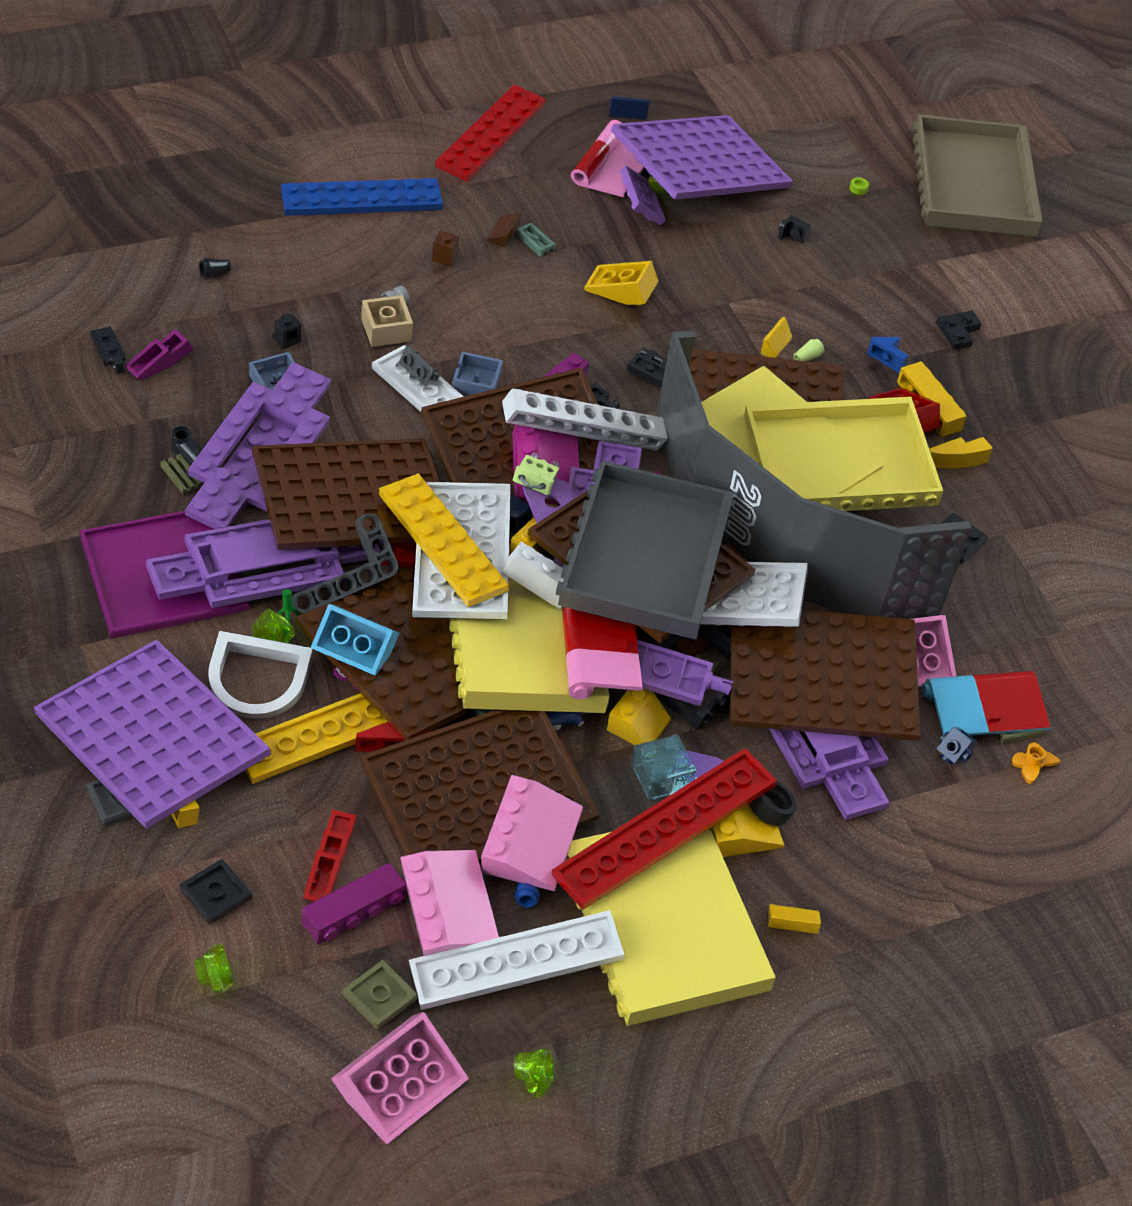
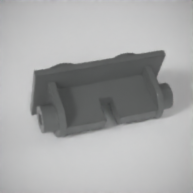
M406 345L399 363L425 387H427L430 380H438L440 377L439 371L428 364L419 355L417 350H413L409 345Z

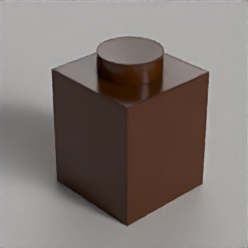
M440 231L433 242L432 261L451 267L458 254L459 236Z

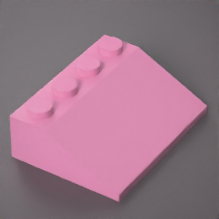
M946 616L914 618L918 687H922L927 678L956 676Z
M511 775L481 856L482 873L555 891L558 882L552 875V869L566 860L583 811V806L537 781Z
M476 850L424 851L401 857L402 872L423 956L499 938Z
M422 1012L410 1017L331 1079L347 1103L388 1144L469 1078L429 1018Z

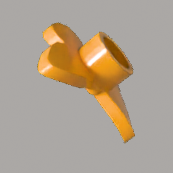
M1030 743L1027 753L1018 752L1012 757V765L1022 768L1021 774L1028 784H1032L1037 779L1040 768H1043V766H1056L1061 762L1059 758L1045 751L1037 743Z

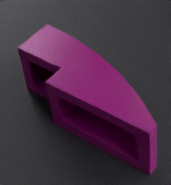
M174 329L161 342L157 338L130 360L125 365V368L137 380L144 379L172 366L194 349L189 341L177 329Z

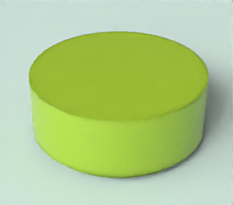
M853 178L849 189L854 194L864 195L868 192L869 183L864 178Z

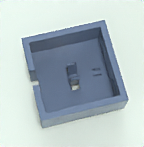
M286 352L249 362V376L253 382L273 390L292 362L295 363L290 353Z
M462 352L458 368H456L452 380V387L463 395H472L496 389L502 373L503 360Z

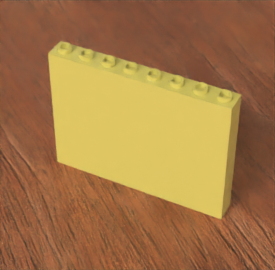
M762 366L701 403L709 425L757 462L744 416L746 405L807 401L765 366ZM824 416L755 420L769 472L800 496L843 493L883 467L882 464Z
M911 397L746 405L744 416L756 460L766 470H768L755 420L823 416L883 465L880 470L843 493L801 496L802 498L842 511L939 506L943 488Z
M508 577L507 619H450V632H454L452 635V648H456L454 664L458 665L456 681H460L458 697L462 698L463 708L587 713L606 712L609 700L608 688L594 687L592 694L585 699H575L569 694L562 619L563 606L561 609L556 608Z
M708 829L582 910L583 917L611 911L624 952V960L600 965L603 973H607L610 993L616 996L618 1014L620 1017H624L627 1026L772 990L776 977L711 829ZM609 833L573 840L565 861Z

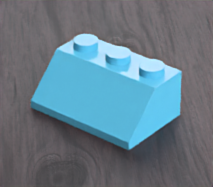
M328 604L311 648L376 676L391 655L400 633L343 608Z

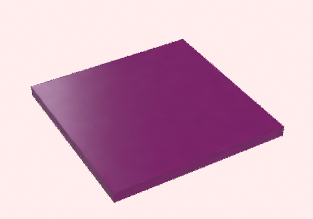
M185 511L79 530L80 540L110 639L249 611L247 601L211 608L205 591L161 600L157 596L146 568V560L189 552L184 541L186 534L213 530L214 528L186 516ZM238 573L228 574V580L239 579Z

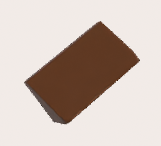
M521 213L502 215L487 241L506 247L520 224Z

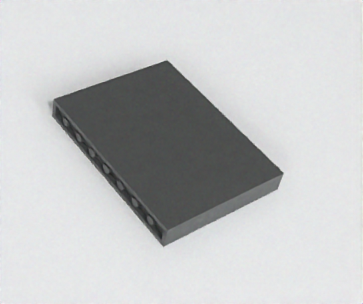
M601 461L600 468H595L592 482L595 483L594 485H589L587 497L590 499L585 500L582 513L585 514L584 516H579L577 529L580 530L579 532H574L571 545H574V549L569 548L566 561L569 564H564L561 578L564 580L563 582L559 581L555 595L559 596L558 605L696 639L734 492Z

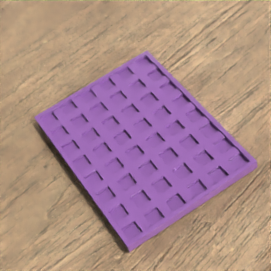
M729 115L613 124L611 132L617 139L623 143L627 150L636 157L638 162L648 170L649 174L676 200L790 188L793 183L791 178Z
M157 639L34 707L35 714L146 829L271 755L270 748Z

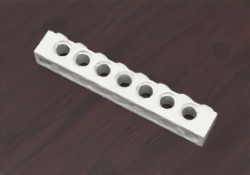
M513 388L502 401L506 423L655 451L668 439L664 419L653 415Z

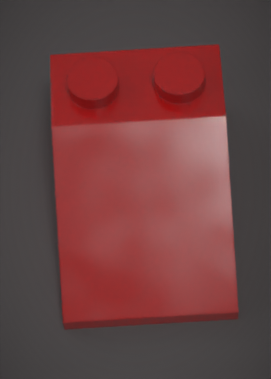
M898 388L869 396V399L911 397L923 433H929L932 429L940 427V403L905 388Z

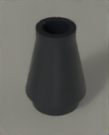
M204 258L199 262V272L202 277L211 278L231 270L229 259Z

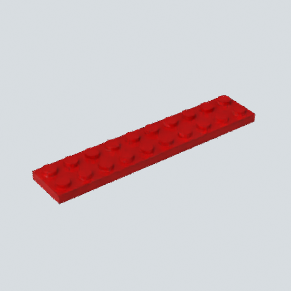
M744 748L552 869V875L580 908L584 910L774 788L777 780Z

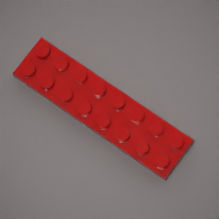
M513 85L435 161V167L468 182L545 106L546 98L525 90L520 86Z

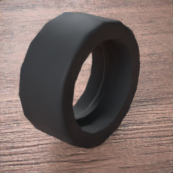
M778 781L774 788L749 803L752 811L761 820L773 826L785 824L797 808L796 799L791 791ZM766 797H769L771 800H773L779 806V808L771 804Z

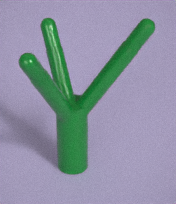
M285 589L282 591L283 607L274 619L278 620L285 613L286 643L288 644L290 643V612L297 616L302 613L298 612L293 606L291 590Z

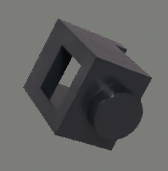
M283 314L280 319L274 321L272 338L282 349L301 343V323L293 314Z

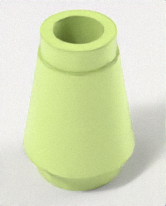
M810 339L793 355V358L799 361H811L820 358L825 349L820 340Z

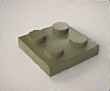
M384 960L343 989V996L377 1030L414 1003L418 996Z

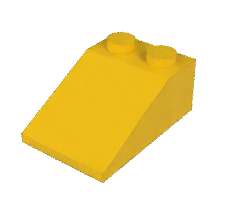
M652 261L598 265L584 286V289L587 292L625 305L639 306L647 302L658 283V278Z
M749 804L710 828L722 857L784 848L778 826H773L761 820L752 811Z

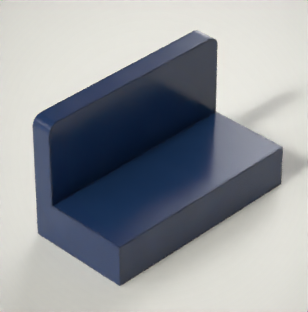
M613 96L609 103V116L646 120L649 100Z

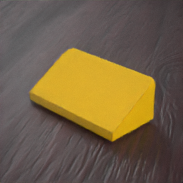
M785 317L781 318L764 338L761 348L762 355L776 358L792 339V334Z
M769 904V928L818 934L821 926L819 911Z

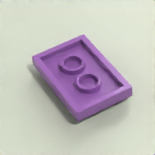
M625 165L620 171L623 177L622 181L628 190L627 195L631 199L633 210L645 215L649 221H654L661 225L666 220L652 182Z

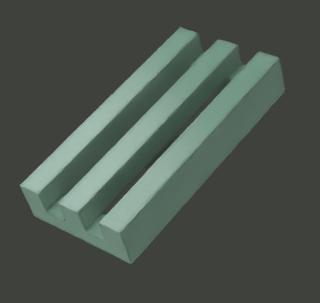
M532 223L516 229L515 235L540 257L544 255V252L546 254L550 253V249L552 251L556 250V244Z

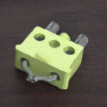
M533 452L531 456L526 454L520 466H516L513 481L526 486L529 490H536L550 495L559 471V462L553 461L549 464L544 459L539 460L538 453L535 455V452Z

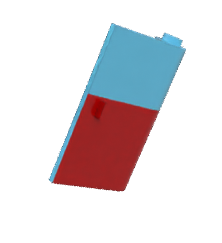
M1034 671L927 678L925 683L922 684V695L928 701H934L942 734L947 731L950 732L953 727L962 728L970 736L1049 730L1051 728Z

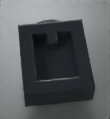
M791 215L779 224L778 238L782 240L788 235L804 244L808 239L811 225Z

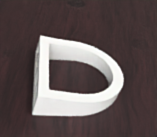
M219 631L209 665L208 674L211 692L237 716L250 719H265L280 715L293 707L301 698L313 662V649ZM231 651L297 664L291 686L281 697L268 703L248 704L238 701L227 693L221 683V674L228 653Z

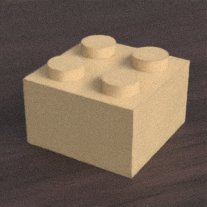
M403 295L362 300L361 319L371 347L412 342L413 321Z

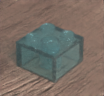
M678 734L633 746L631 765L649 800L670 795L695 780L697 770Z

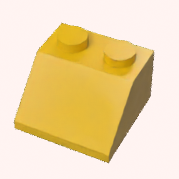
M643 688L642 691L627 690L610 712L607 731L648 752L670 723L671 717L653 692Z

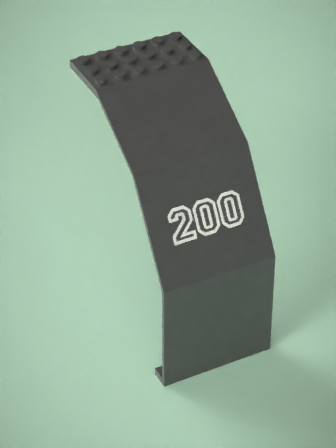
M694 331L672 332L656 417L664 419L668 437L662 445V449L672 478L734 492L721 543L726 544L730 542L749 562L808 563L804 601L844 614L903 619L939 616L971 531L969 521L896 528L802 498L709 425L689 369L695 342Z

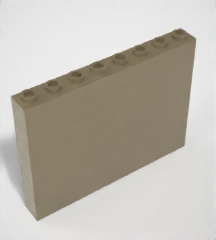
M918 114L916 122L912 124V133H914L913 144L916 145L914 155L917 156L916 168L919 169L917 180H920V205H923L921 216L924 217L925 225L1038 236L1042 225V216L1027 126Z

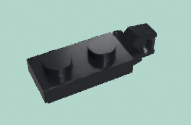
M111 326L90 331V337L104 365L111 364L116 374L123 373V361H126L125 354Z

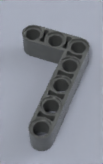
M375 514L361 515L355 522L356 531L369 562L292 595L293 606L298 612L306 613L396 574L398 571L397 560L382 524ZM366 518L372 522V528L369 531L363 526ZM374 540H378L381 543L379 552L374 551L372 548ZM383 561L388 562L390 565L388 573H384L381 570ZM362 570H366L369 573L367 582H363L360 578ZM341 579H346L349 586L346 591L341 590L339 587ZM322 587L328 593L325 600H321L318 596V591ZM301 596L307 602L304 609H300L297 606V600Z

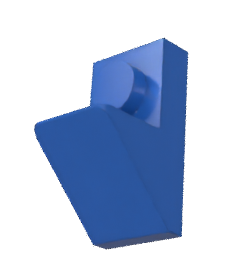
M873 337L870 340L867 351L868 355L897 373H900L901 367L906 366L909 356L898 349L900 337Z

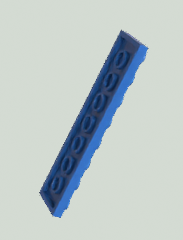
M437 178L281 184L285 216L442 210L443 207Z

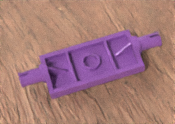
M637 640L643 689L698 706L701 705L705 690L708 691V688L729 695L733 681L714 676L713 672H711L713 663Z

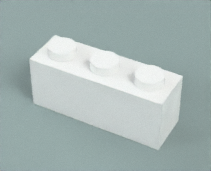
M520 542L507 558L502 573L556 608L561 609L562 606L558 605L559 596L555 594L558 582H563L564 580L561 578L563 568L535 551L532 547Z

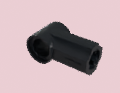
M178 426L173 429L171 450L177 455L181 454L191 466L202 449L192 438V432L188 427Z

